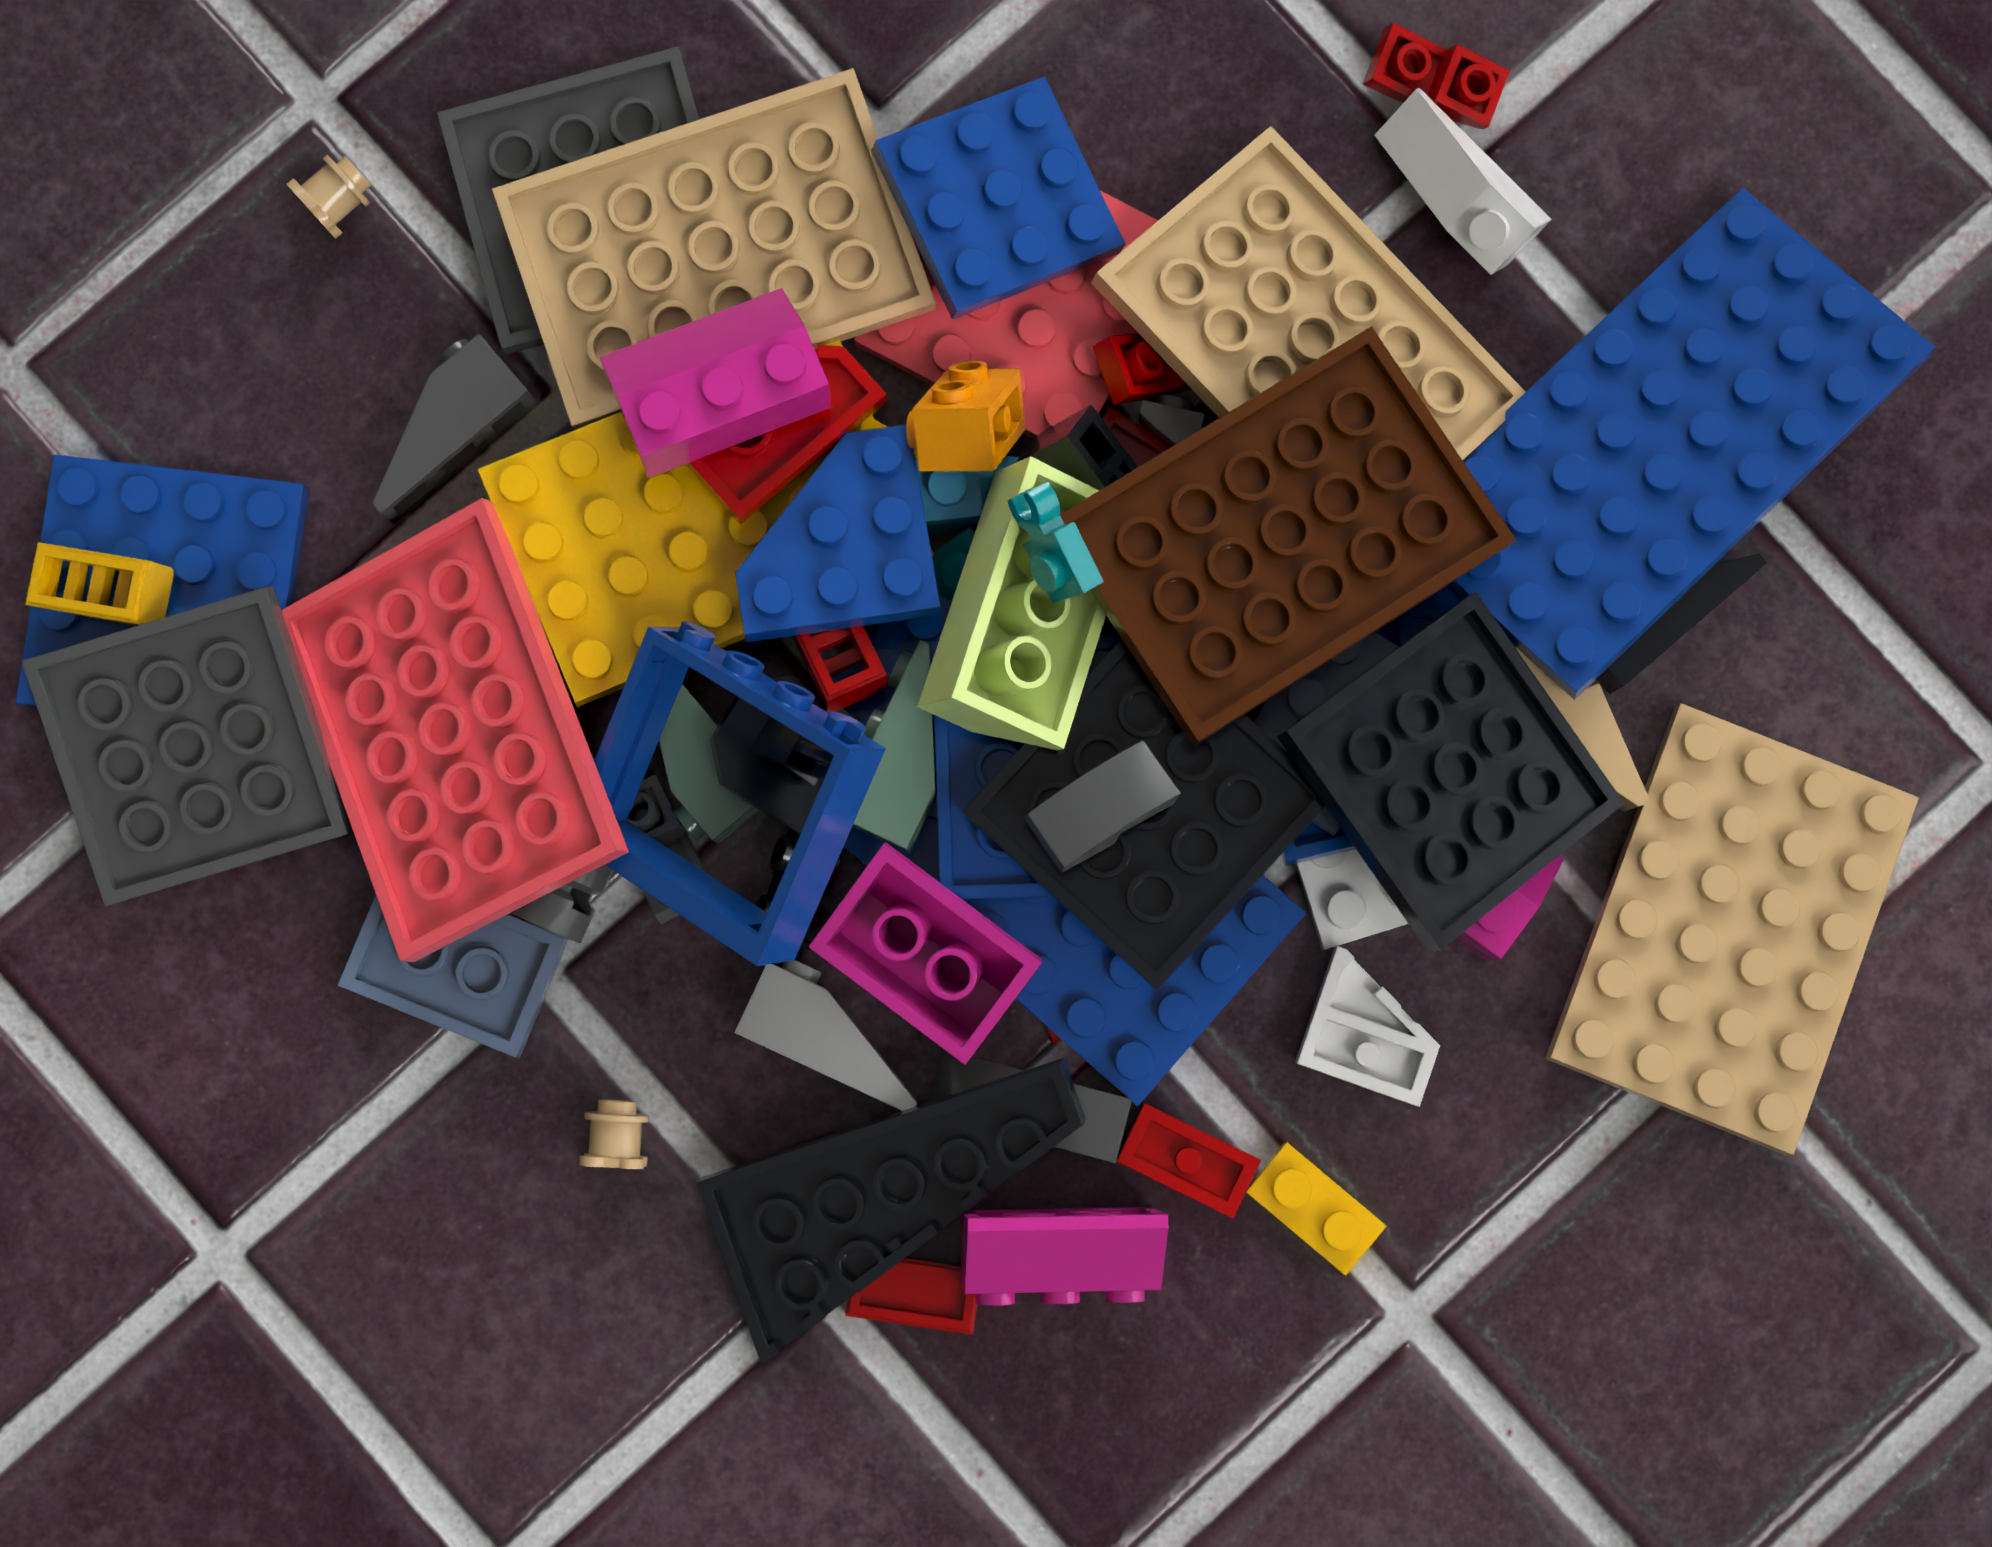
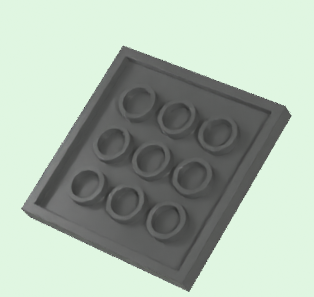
M679 46L437 112L500 346L505 355L540 346L544 342L492 188L699 120Z
M273 585L21 661L105 906L347 835L353 831L329 765L323 736Z

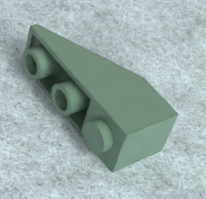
M922 640L919 641L913 654L903 651L899 656L888 681V686L896 689L886 712L876 708L865 726L864 735L886 749L852 828L884 843L887 842L892 847L907 854H910L937 798L934 715L917 707L932 663L929 643Z

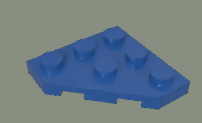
M906 425L845 433L735 572L745 642L940 615L941 606L914 448H910L908 445Z

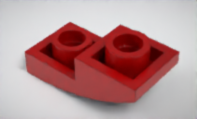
M1393 22L1383 29L1363 85L1402 103L1417 88H1420L1452 121L1484 130L1490 125L1510 70L1459 44L1445 49Z
M1139 333L1109 336L1092 346L1113 405L1156 398L1157 395H1172L1192 390Z

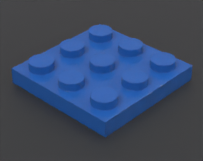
M1045 76L877 139L874 142L872 153L952 320L1119 254L1126 245Z

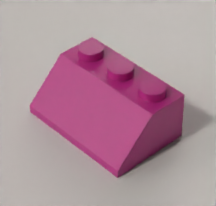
M782 288L600 357L648 478L831 408L828 380L805 325Z
M887 842L882 845L809 945L810 949L964 1065L967 1064L1044 961Z
M1154 1207L965 1211L960 1215L961 1289L964 1294H976L977 1305L1015 1304V1293L1041 1292V1303L1073 1304L1079 1303L1080 1292L1106 1291V1302L1145 1301V1290L1162 1289L1169 1229L1168 1214Z

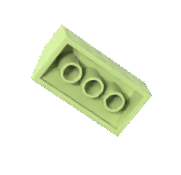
M1030 456L1002 468L994 474L917 707L973 733L1061 750L1064 749L1106 614L1090 590L1055 603L1051 602L1047 592L1036 583L1032 576L1030 558L1023 546L1024 543L1031 539L1027 531L1013 517L1007 500L1048 481L1058 497L1060 514L1099 490Z

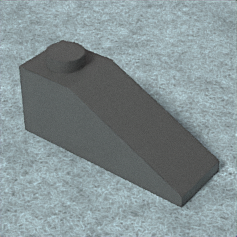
M480 334L476 335L469 342L467 339H462L447 348L438 359L439 367L428 377L372 503L393 525L538 405L527 388Z

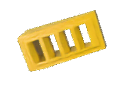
M38 542L25 605L138 626L166 617L174 571L171 567L148 560ZM63 561L70 562L64 594L63 598L56 597L62 564ZM89 566H93L87 600L83 602L82 598ZM115 571H119L113 605L108 606Z

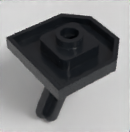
M788 675L773 679L776 682L787 681L807 689L815 696L813 704L827 712L818 692L795 676ZM736 696L710 738L719 784L800 836L834 755ZM844 709L836 711L838 713L848 715L864 724V726H866L865 723H863L862 721H860Z

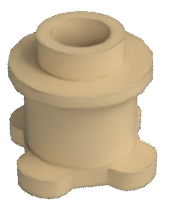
M326 155L323 157V160L327 164L303 185L300 186L293 178L287 183V186L336 239L342 234V231L336 224L360 203L365 207L370 204L362 193L371 184L346 156L336 164Z
M598 1100L597 1111L584 1112V1119L590 1120L588 1153L580 1155L579 1165L586 1167L644 1169L647 1166L648 1156L640 1155L642 1123L649 1122V1115L636 1113V1101Z

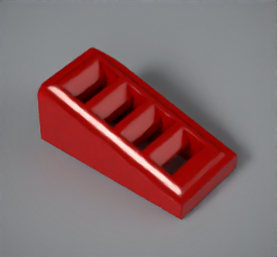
M863 626L824 631L811 637L810 633L793 636L828 713L839 711L875 695L887 687V674ZM851 640L853 649L828 660H822L819 653ZM860 664L862 665L863 671L833 683L831 677Z

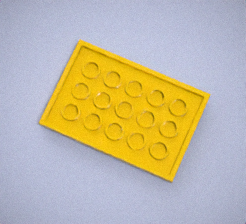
M840 340L826 344L827 346H842ZM819 344L813 345L814 349H818ZM622 412L477 469L512 546L538 616L577 707L624 688L648 627H680L682 621L694 623L712 632L715 635L713 643L720 648L745 639L735 572L835 446L741 525L686 464L648 478ZM873 414L851 432L879 429ZM931 549L932 559L934 561V553Z

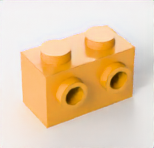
M963 361L952 364L914 406L912 411L909 412L907 417V441L910 448L917 449L919 471H995L1026 429L1020 368L987 369V363L983 361Z

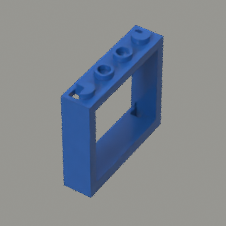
M682 621L680 627H648L594 760L629 853L605 865L756 966L795 960L886 748L865 736L866 727L858 720L838 712L827 713L814 705L815 696L807 689L787 681L776 682L763 674L765 666L759 660L741 652H727L713 643L715 635L709 630L686 621ZM689 667L834 755L767 912L626 821Z

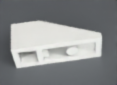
M1417 88L1374 135L1446 231L1490 275L1507 266L1552 220L1420 88Z

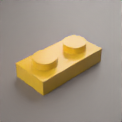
M1285 1141L1251 1181L1246 1191L1248 1195L1345 1276L1387 1227Z

